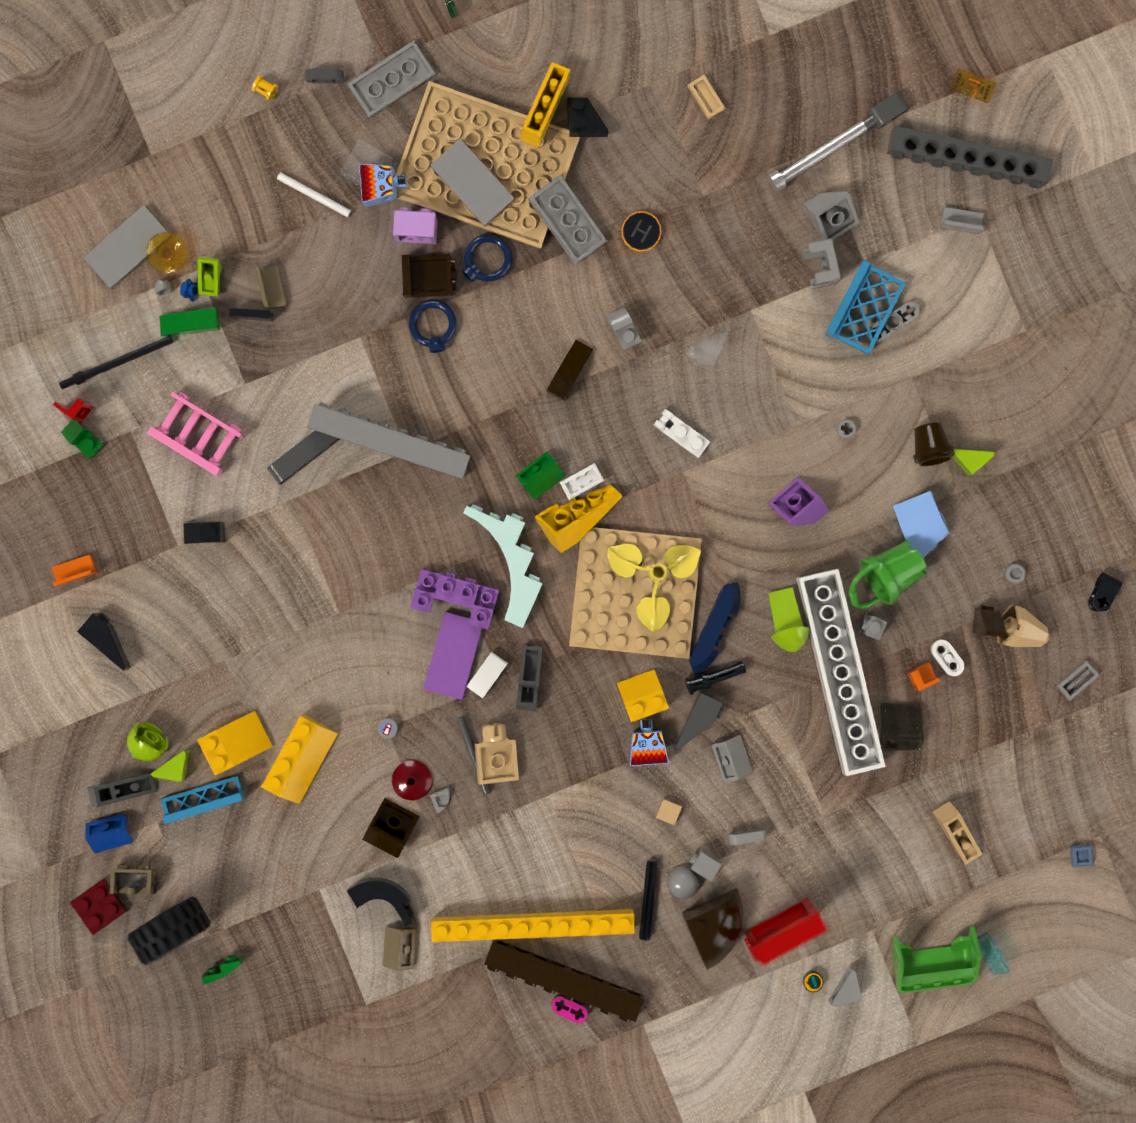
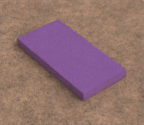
M444 612L424 690L463 700L482 631L481 627L469 624L470 618Z

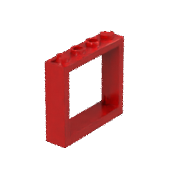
M807 897L745 931L744 933L747 938L744 941L755 963L760 961L761 965L764 966L829 930L819 912Z

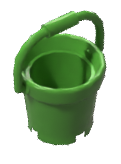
M905 540L877 556L872 555L861 560L860 567L862 571L853 579L849 589L850 602L855 608L866 609L879 601L890 605L899 599V595L927 574V572L923 571L927 568L923 557L917 549L911 551L908 548L911 545L909 541ZM864 575L866 582L877 597L868 603L858 604L856 585Z

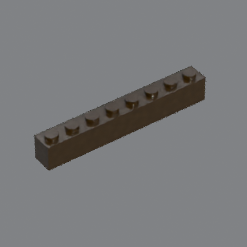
M498 939L492 940L484 962L487 969L493 972L500 970L505 972L509 978H521L530 986L544 987L543 990L548 993L555 994L557 992L563 994L562 997L567 1000H579L585 1007L593 1008L594 1006L600 1008L602 1013L606 1015L613 1013L618 1015L619 1019L628 1023L630 1021L636 1022L644 1002L643 994Z

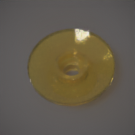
M162 232L151 238L146 248V255L154 269L163 273H172L179 270L185 264L187 247L178 235ZM166 249L171 250V255L169 257H166L164 255V251Z

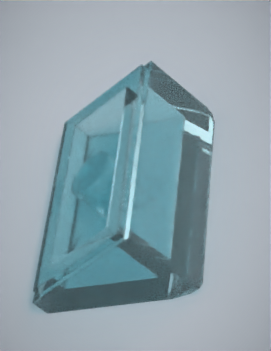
M987 932L977 937L982 956L991 973H1009L1010 969L993 937Z

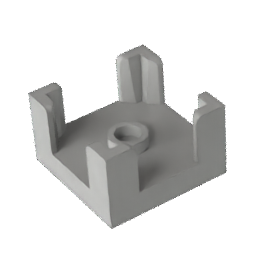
M832 238L807 244V248L803 250L804 259L809 260L821 257L820 265L824 271L816 273L815 279L810 280L811 290L835 285L841 277Z

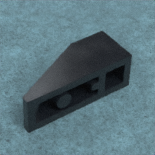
M92 613L77 632L121 670H128L130 664L113 625L109 623L110 619L103 613Z

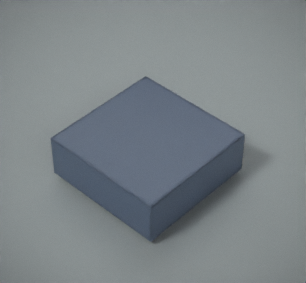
M1090 844L1070 846L1072 867L1093 865L1092 846Z

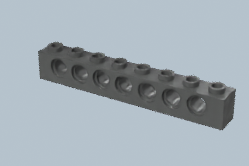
M895 126L892 129L887 154L892 155V158L895 159L909 158L912 162L918 164L928 162L933 167H951V170L956 172L970 171V174L975 176L989 175L994 180L1008 179L1013 184L1027 183L1032 188H1041L1048 184L1053 163L1051 158ZM906 142H912L915 149L909 150L906 147ZM931 146L934 149V154H928L925 147ZM945 151H952L954 158H948ZM966 154L973 157L972 163L966 161ZM986 158L992 160L993 167L985 164ZM1006 162L1012 165V171L1006 170L1004 166ZM1024 167L1031 168L1032 175H1027Z

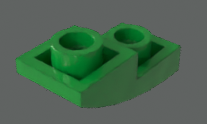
M237 955L227 956L221 962L220 969L218 967L207 969V972L201 977L203 985L217 981L230 974L244 961L243 957L237 958Z

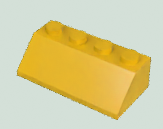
M305 714L300 715L261 787L278 797L300 804L338 733Z

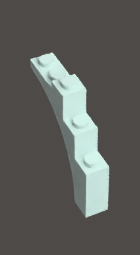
M474 504L471 507L466 506L463 513L478 521L491 533L506 557L510 571L511 595L504 620L523 628L542 586V583L539 582L541 578L529 574L528 577L524 576L534 553L530 552L532 548L522 543L520 546H516L526 523L522 522L523 517L514 513L511 516L506 515L504 522L500 521L501 516L490 512V515L482 513L483 508Z

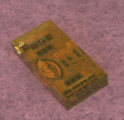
M958 68L950 89L988 103L996 83Z

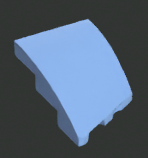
M931 491L893 506L904 537L911 543L909 546L910 550L917 549L923 558L930 551H933L939 541L949 534L944 516L938 510Z

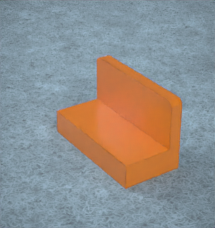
M92 554L51 567L56 580L53 582V586H62L98 574Z

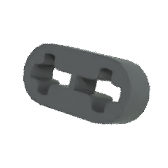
M307 69L306 82L340 84L344 82V71L339 69Z

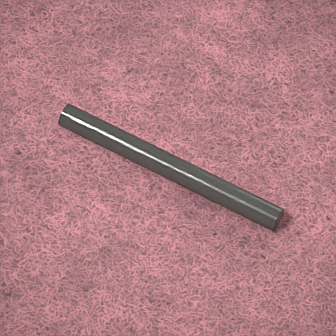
M461 717L456 720L477 775L475 746L465 718ZM488 784L480 785L483 795L491 793Z

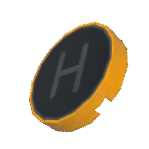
M645 211L629 215L621 229L623 241L627 247L636 252L653 249L661 237V225L658 219Z

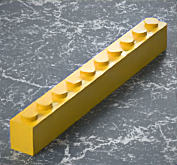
M633 909L432 917L431 920L432 942L635 934Z

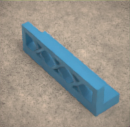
M239 775L160 799L165 813L162 816L164 824L244 800L245 795ZM235 781L238 792L230 794L224 791L227 783ZM210 788L219 791L217 798L214 800L205 797L207 790ZM190 794L200 797L197 805L192 806L186 803ZM175 800L181 803L177 811L170 813L167 801Z

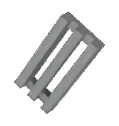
M1084 660L1057 683L1055 687L1060 690L1067 701H1071L1100 675L1088 660ZM1086 666L1088 667L1083 673H1081V674H1080L1076 679H1074L1069 685H1067L1065 688H1063V686H1064L1067 682H1069L1073 677H1075L1080 671H1082ZM1090 672L1093 673L1092 676H1090L1086 681H1084L1072 693L1068 694V691L1071 688H1073L1077 683H1079L1084 677H1086Z

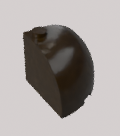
M737 888L682 912L707 970L720 963L731 952L739 938L743 923V906Z

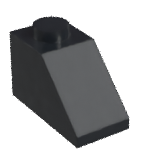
M224 522L183 524L184 544L225 542Z

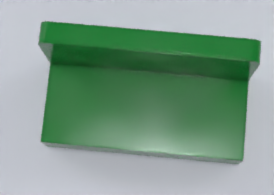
M546 451L515 476L535 500L563 479L565 474Z

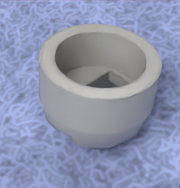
M159 279L155 282L156 294L162 296L172 292L171 284L168 280L162 279L161 281Z

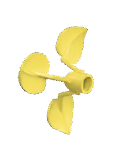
M620 544L608 548V561L617 575L630 578L638 569L648 571L649 578L655 582L652 598L645 597L641 599L636 607L638 619L651 632L659 630L667 621L670 613L667 599L663 597L656 598L659 582L665 578L669 569L672 575L677 578H687L692 575L697 567L701 551L687 545L674 546L668 549L664 555V561L668 566L655 564L652 567H641L638 565L642 561V554L635 545Z

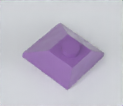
M799 477L768 502L769 506L791 526L815 524L829 512L821 497Z

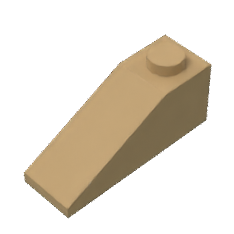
M950 801L933 811L939 825L965 865L982 855L961 814Z

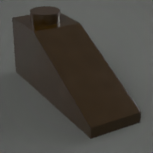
M575 340L546 390L547 393L564 402L593 349Z
M981 606V609H975L972 633L1000 637L1007 636L1000 612L993 611L994 607Z

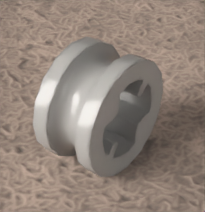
M850 420L841 421L837 426V432L843 438L853 436L856 431L855 424ZM844 423H847L848 427L852 428L848 435H845L844 431L841 430V426H845Z

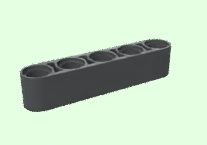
M313 431L273 462L267 470L277 483L281 485L340 439Z

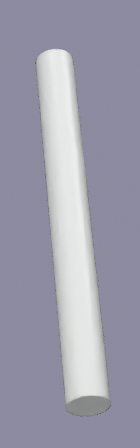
M281 172L279 173L277 180L347 218L350 216V209Z

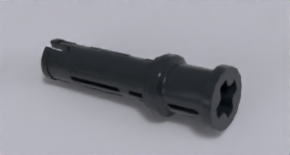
M743 661L711 673L702 672L699 676L691 679L685 678L684 680L689 694L693 695L694 692L701 689H710L712 684L743 673L745 674L746 668Z

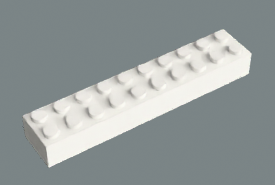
M839 569L796 578L807 627L810 628L809 635L842 774L849 776L886 767Z

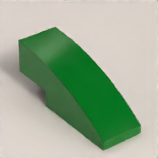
M216 308L159 316L161 336L196 334L220 330L219 310Z

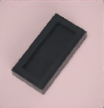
M231 308L229 316L233 319L273 321V314L268 310Z

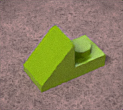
M198 256V294L219 296L220 274L223 269L219 259Z

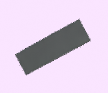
M523 645L516 703L517 710L536 711L543 647Z

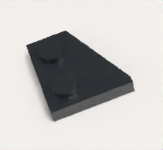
M567 98L569 137H608L609 131L588 98Z

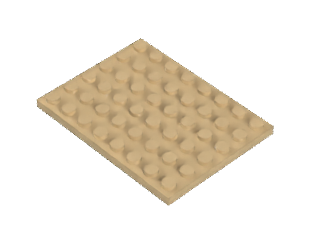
M429 81L396 176L406 175L408 183L407 187L397 188V199L541 249L548 227L528 198L560 174L566 180L580 137H569V130L549 124L541 145L537 148L520 141L522 127L527 115ZM459 139L469 147L514 198V201L485 227L430 167L435 160Z

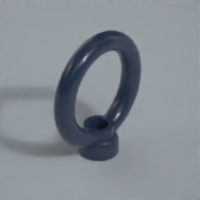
M491 234L478 236L468 244L465 250L464 262L466 267L462 272L471 282H474L476 279L485 282L496 281L505 276L511 267V249L498 236ZM482 243H494L502 249L504 263L497 272L491 274L482 273L473 264V252Z
M428 300L420 303L412 311L409 318V330L412 337L419 344L429 347L430 353H439L446 350L445 344L453 337L456 331L457 321L455 313L446 303L438 300ZM437 308L447 315L449 326L442 337L427 339L419 333L417 319L424 310Z

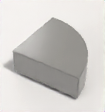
M449 787L430 794L437 814L445 809L450 800Z

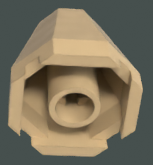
M1010 605L1002 613L1001 617L1007 636H997V643L1010 647H1042L1048 642V628L1025 608Z

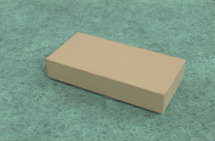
M705 74L687 85L708 120L726 109Z

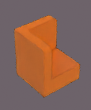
M928 662L907 672L916 691H921L940 682V678L936 677Z

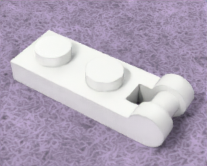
M664 409L661 413L662 417L659 421L656 420L653 426L699 458L710 441L674 416L670 411ZM669 420L674 423L670 429L665 426Z

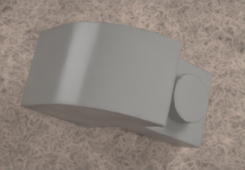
M624 307L605 316L613 335L618 339L623 351L642 342L631 317Z

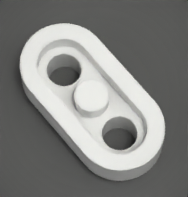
M936 640L931 645V654L946 674L950 676L960 675L964 670L963 660L948 641ZM939 646L944 648L942 653H939L937 650ZM951 662H954L956 664V667L954 669H950L949 667Z

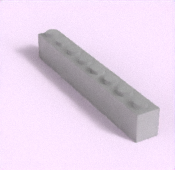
M320 402L319 405H314L307 426L309 429L463 479L470 458L469 455H466V450L457 447L451 450L447 448L448 444L439 441L433 444L427 442V437L418 434L416 438L409 436V431L397 428V431L389 429L390 425L378 421L377 425L370 423V418L359 415L358 418L350 416L351 412L339 408L338 412L331 410V405Z

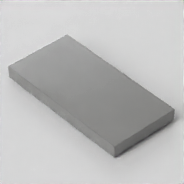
M413 40L349 82L347 86L368 118L371 119L437 75Z
M461 139L455 142L430 165L484 227L514 201L512 195Z
M561 174L528 198L574 265L607 242L605 236Z
M143 205L87 254L84 259L108 287L113 289L172 236Z

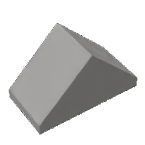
M850 966L829 998L830 1004L834 1007L862 1000L856 972Z

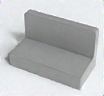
M944 207L939 228L979 235L984 231V226H982L984 213Z
M741 735L711 745L724 783L739 780L753 773Z

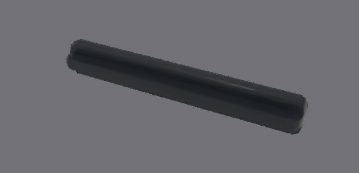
M653 860L646 862L639 939L645 941L650 940L657 874V861Z

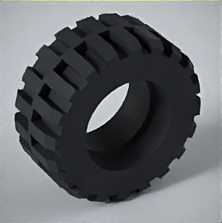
M192 896L129 933L128 941L139 961L147 965L210 927V920L198 899Z

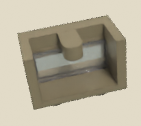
M117 865V868L111 869L110 894H155V869H150V865H138L137 869H130V865Z

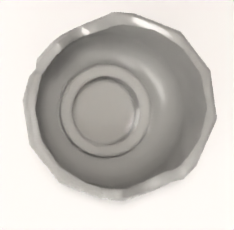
M686 866L673 869L667 879L671 893L677 898L688 899L698 891V878L695 872Z

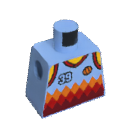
M359 164L362 203L366 207L397 199V188L408 186L406 175L396 176L392 166Z
M652 719L640 720L641 731L632 732L630 766L669 764L661 730H653Z

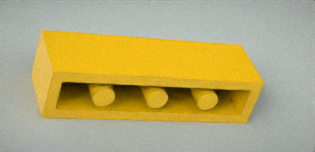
M553 62L551 63L522 127L520 141L537 148L540 147L568 84L571 69Z

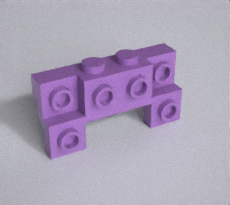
M421 569L410 608L430 613L434 598L473 608L469 624L489 629L499 590L476 584L477 580L472 578L457 579V574L450 572L442 575Z

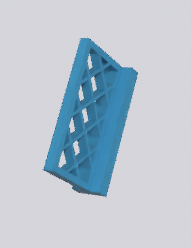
M863 260L825 335L869 355L906 282ZM872 271L879 275L881 282L870 286L868 276ZM894 282L900 285L896 293L888 294L885 284ZM882 285L886 296L875 299L872 288ZM869 290L872 300L861 304L860 292ZM887 299L889 304L888 310L879 313L876 302ZM873 303L876 314L866 317L862 306ZM860 308L863 318L852 321L849 314L850 311ZM848 317L849 323L844 324ZM878 317L879 328L870 330L867 320ZM864 321L867 332L856 335L853 324ZM850 325L854 336L845 338L839 335L843 327ZM869 335L871 343L868 349L859 344L858 337Z

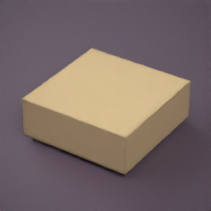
M663 799L656 818L675 825L682 806Z

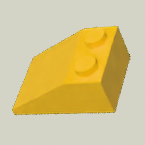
M256 711L197 739L215 776L273 747Z

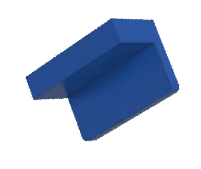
M125 813L86 823V841L94 853L133 843V839L128 832Z

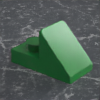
M71 420L61 431L66 440L71 445H75L89 459H92L105 445L79 421Z

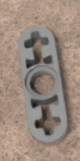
M907 302L890 313L888 319L895 317L898 320V326L891 328L886 321L884 325L886 330L880 333V338L875 343L881 342L917 318L920 312L918 305L914 302ZM906 307H908L909 309L913 308V316L909 314L906 317H904L903 319L906 322L903 323L902 317L900 315L907 311ZM879 321L869 327L870 330L879 328Z

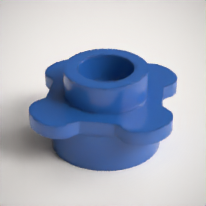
M191 279L183 282L180 287L181 296L189 298L191 302H194L198 295V283H193Z

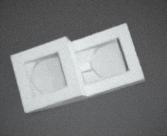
M491 652L467 687L483 698L508 663Z

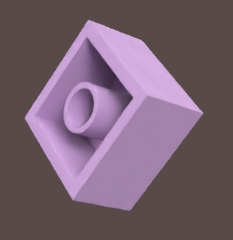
M400 208L399 211L394 210L393 236L396 242L437 244L438 219L436 214L432 213V210L420 209V212H414L410 208Z

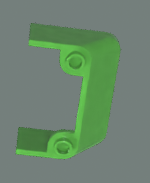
M970 926L968 936H957L952 941L951 946L912 951L911 946L905 943H899L898 937L893 936L892 959L897 991L909 993L963 986L976 982L982 953L974 926Z

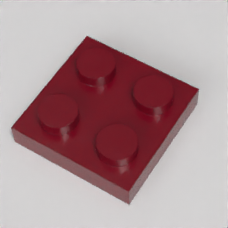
M105 878L70 902L92 935L127 912L118 896L110 894V885Z

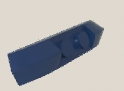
M738 582L723 586L688 659L694 675L706 669L719 654V651L713 649L714 645H719L722 639V635H720L723 627L727 628L731 617L728 616L729 613L737 615L741 595Z

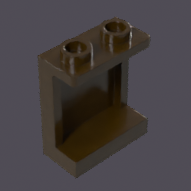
M446 253V255L414 257L402 255L404 298L453 296V291H456V278L452 279V271L456 269L455 258H451L450 253Z

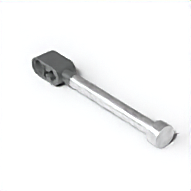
M899 91L871 108L867 112L869 116L782 172L779 173L776 170L768 175L767 178L775 192H781L787 188L786 183L871 128L875 126L877 129L884 127L907 112L910 107Z

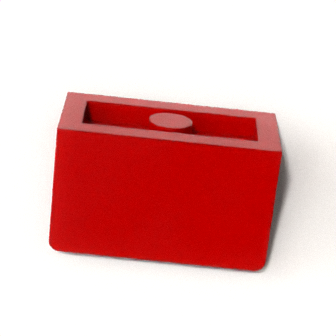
M79 398L76 399L70 408L58 402L53 403V406L70 419L83 422L94 408L89 402Z

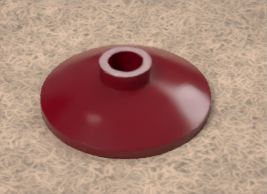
M416 760L401 763L392 775L394 791L405 800L414 801L421 799L429 792L432 785L430 770L426 765ZM414 778L415 784L410 785L408 779Z

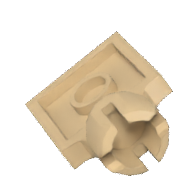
M494 723L493 725L486 724L482 726L483 739L480 743L475 744L478 784L519 780L516 740H509L507 738L505 724Z

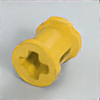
M259 75L255 79L251 91L258 92L265 96L266 100L271 101L278 90V85L267 82L263 79V76Z

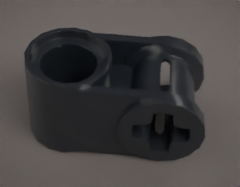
M1102 572L1096 580L1095 587L1088 599L1089 608L1095 612L1107 611L1119 592L1122 581ZM1098 599H1100L1102 606H1099L1100 603L1097 602Z

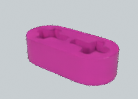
M562 994L556 995L552 999V1009L556 1014L575 1023H582L587 1019L588 1010L580 1002L567 1000L562 997ZM564 1000V1005L569 1008L561 1007L558 1009L556 1001ZM580 1008L584 1015H580L577 1018L575 1017V1012L571 1011V1009L578 1011Z

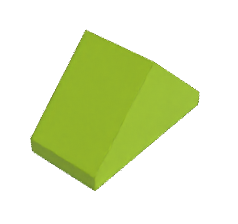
M954 449L955 454L951 456L969 476L973 475L994 457V452Z
M186 749L152 772V777L178 782L184 781L190 751Z

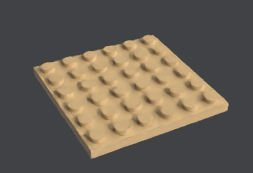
M593 527L580 540L569 646L689 659L700 556L695 571L689 577L677 578L672 575L669 569L665 578L659 582L656 598L663 597L667 599L670 613L665 624L656 632H651L638 619L636 607L641 599L645 597L652 598L655 582L649 578L648 571L638 569L630 578L617 575L609 564L607 550L611 546L632 544L638 547L642 554V561L638 566L652 567L655 564L668 566L664 561V555L668 549L678 545H687L701 551L702 539Z

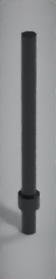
M170 335L87 371L74 373L73 377L59 382L60 388L63 390L75 384L85 383V380L170 345L174 341Z

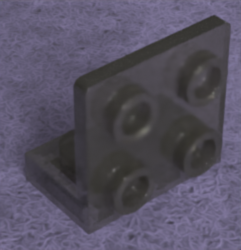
M881 703V750L920 751L924 741L921 705Z

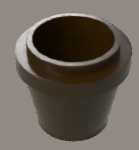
M941 423L924 424L914 429L915 454L913 458L914 462L919 464V466L938 465L949 461L951 456L955 454L954 448L950 446Z

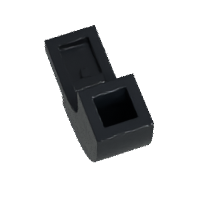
M368 878L355 883L347 889V893L356 908L368 901L382 899L393 905L405 926L414 920L413 916L415 913L409 904L407 906L405 904L410 900V895L394 881L385 878Z

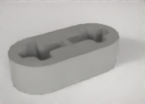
M765 828L728 834L729 845L759 842L767 839Z

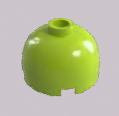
M137 722L127 736V747L135 759L150 762L164 754L169 747V741L167 738L164 740L160 735L163 732L149 722H143L142 724Z

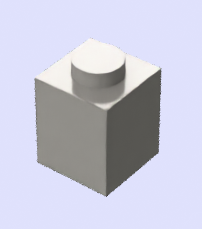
M701 849L698 853L694 852L689 860V863H691L690 869L712 882L722 866L720 861Z

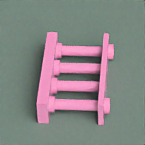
M172 392L171 396L176 398L177 401L161 427L155 428L151 426L147 434L220 477L223 469L219 467L221 464L219 462L235 436L241 439L244 438L245 435L240 433L242 429L232 423L228 426L189 402L190 397L184 393L179 392V394ZM185 404L192 408L194 412L179 436L173 439L168 436V429ZM202 414L210 419L211 422L196 447L189 449L185 446V440ZM219 425L229 432L213 458L210 457L207 460L202 457V451Z

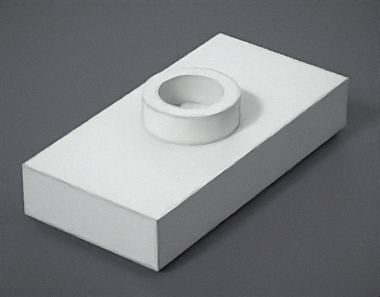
M594 463L559 483L568 499L571 500L600 484L604 479Z

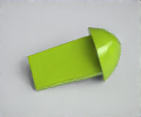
M793 587L768 593L776 632L771 636V639L778 647L787 652L799 651L808 640L810 628L803 627Z

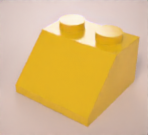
M654 669L617 682L631 722L669 709Z

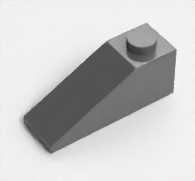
M699 692L674 747L678 750L711 725L716 718L719 719L724 710L721 707L723 703Z
M152 772L87 787L91 806L100 807L157 792L154 778L151 775Z

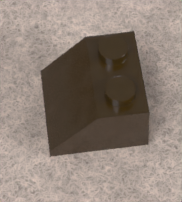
M384 798L362 840L398 858L420 816Z

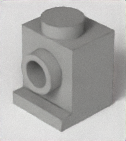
M864 614L857 632L880 641L887 621Z

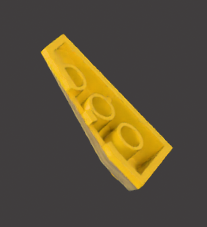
M608 485L589 492L587 497L578 500L573 498L569 500L570 503L559 507L558 504L550 506L534 517L550 543L562 553L577 544L622 498V494L612 485Z

